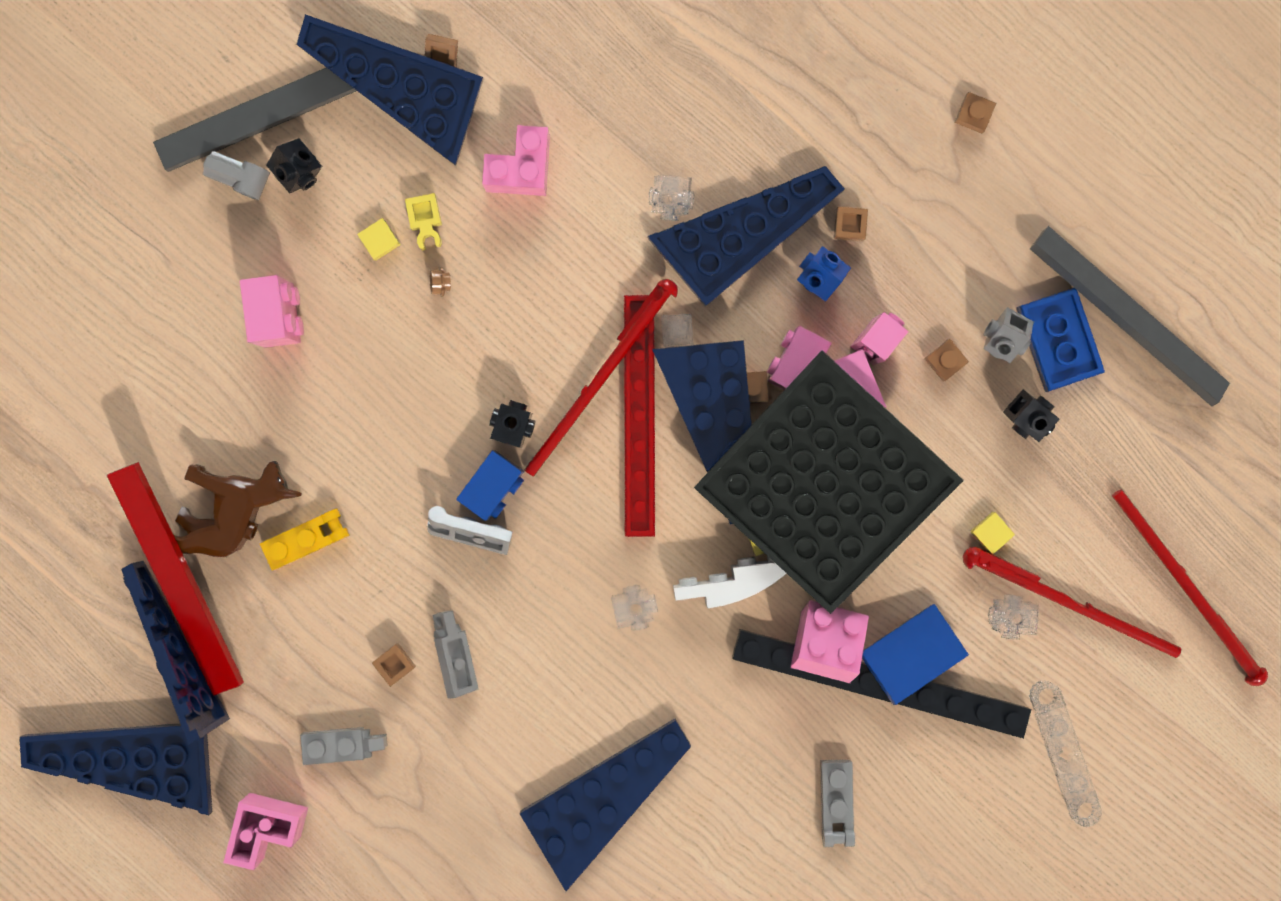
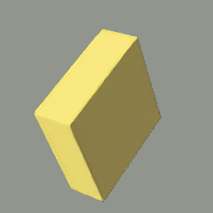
M383 218L357 234L375 261L401 245Z
M991 512L970 531L992 555L1015 535L996 512Z

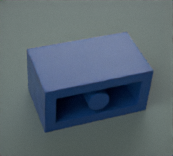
M492 450L456 500L484 521L489 520L491 516L497 519L506 507V504L502 501L509 492L514 495L525 481L521 478L524 471L496 450Z

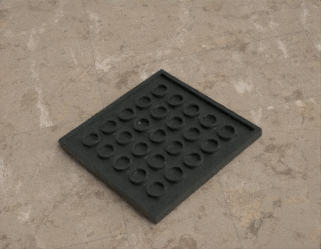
M821 350L694 488L831 614L964 480Z

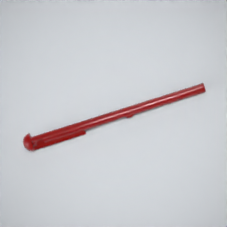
M663 279L657 283L656 287L617 337L620 343L599 369L589 386H584L581 390V395L524 470L533 477L536 475L670 295L675 298L677 297L678 287L675 282L670 279Z
M1122 489L1112 495L1114 500L1246 672L1245 682L1251 686L1263 685L1268 679L1266 668L1258 666L1220 614L1217 615L1185 573L1187 571L1172 556Z
M970 547L963 554V563L968 569H972L976 565L1174 658H1178L1181 654V647L1096 609L1088 602H1086V605H1083L1070 596L1038 582L1041 579L1040 576L978 547Z

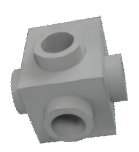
M1007 307L997 321L992 319L983 334L986 336L984 350L996 358L1011 363L1018 354L1022 356L1028 349L1034 321Z

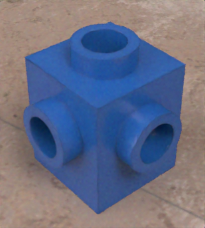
M822 246L816 255L810 252L799 267L803 269V272L797 278V281L803 284L806 290L816 294L826 302L842 283L851 267L844 263L836 253Z

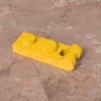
M338 508L259 543L271 570L279 569L350 536L347 528H343L339 520L341 515ZM328 523L332 532L328 536L325 535L322 529V525Z

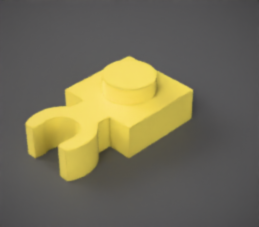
M435 193L405 199L410 228L412 231L420 230L417 237L419 248L422 251L426 250L424 242L428 237H433L435 245L441 247V237L434 231L435 226L442 225Z

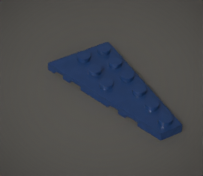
M305 14L296 45L456 166L484 78Z
M824 166L776 187L765 189L748 198L745 197L704 213L702 216L687 222L674 225L672 228L651 234L647 238L706 307L841 194L845 188L829 169Z
M744 340L652 349L707 472L752 425Z
M145 562L131 563L121 569L124 576L123 580L130 591L155 656L157 669L163 677L189 745L228 721L230 717L217 695L213 696L179 624Z
M676 718L520 811V816L565 891L572 886L691 747Z
M180 723L24 734L19 737L21 768L53 776L61 775L77 779V782L104 786V789L150 801L153 799L159 800L181 809L186 807L198 810V813L208 816L213 812L208 735L206 734L188 745Z

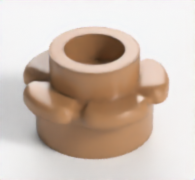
M439 267V270H430L431 294H440L443 297L445 291H450L451 289L450 273H444L443 267Z

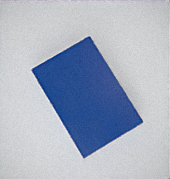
M1075 288L1016 307L1019 314L1034 321L1029 346L1045 392L1105 373L1078 291Z
M932 604L864 649L862 659L891 703L897 705L969 656V654L936 605Z

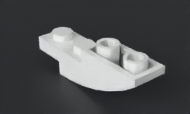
M768 556V560L756 562L755 557L737 559L738 564L731 565L732 577L727 578V573L709 575V580L697 582V577L679 579V584L673 585L675 600L705 597L707 608L724 606L759 593L782 578L786 572Z

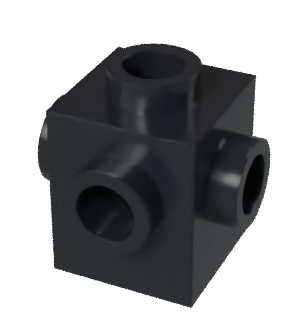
M300 138L277 146L266 164L288 193L299 189L305 191L311 188L317 182L316 176L323 167Z
M1024 389L1003 411L1014 423L1013 430L1025 439L1030 435L1038 442L1044 436L1049 435L1054 430L1055 424L1060 420L1052 412L1055 408L1053 404L1041 395L1037 399Z
M510 400L509 405L501 404L499 409L494 408L489 426L494 427L490 439L522 448L525 437L531 438L536 420L531 419L533 413L526 411L528 405ZM515 418L517 425L511 429L509 427V420Z

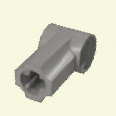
M212 151L206 157L203 164L204 176L230 186L234 191L259 201L270 175V172L247 161L239 162L215 151Z

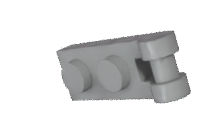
M440 506L432 507L428 513L427 530L431 535L507 555L513 531L506 530L503 526L496 524L487 525L479 523L471 517L449 515Z
M820 760L823 847H833L834 844L854 847L852 761ZM833 823H843V831H833Z

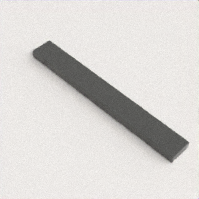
M324 68L156 140L153 144L164 169L170 172L210 155L212 151L217 152L352 94L356 90L329 69Z
M1048 226L1041 232L1030 247L1032 252L1210 406L1220 402L1230 384L1223 376L1052 228Z

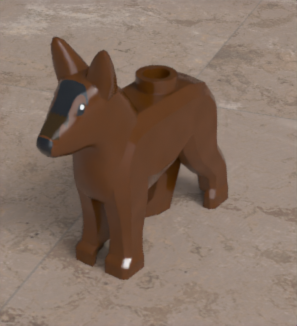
M277 461L269 462L261 478L258 480L240 475L217 476L209 473L204 466L199 464L189 465L184 479L215 494L214 519H198L191 515L188 508L182 507L175 521L189 534L184 537H176L175 535L174 537L183 554L200 553L213 557H227L241 550L247 540L251 541L254 538L258 529V524L254 521L260 507L283 499L300 497L302 493L288 489L287 482L281 473Z

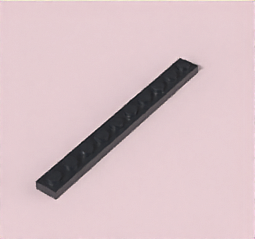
M739 629L732 655L733 660L891 702L864 662H861L859 675L850 683L791 668L794 643ZM930 681L898 703V705L1023 739L1032 710L1022 705Z

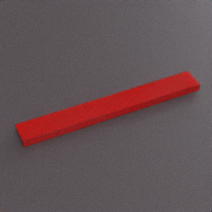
M624 295V328L649 295ZM654 318L624 356L625 537H655V355L652 350L654 349Z
M139 462L107 474L108 480L213 696L241 686L244 683L243 678Z

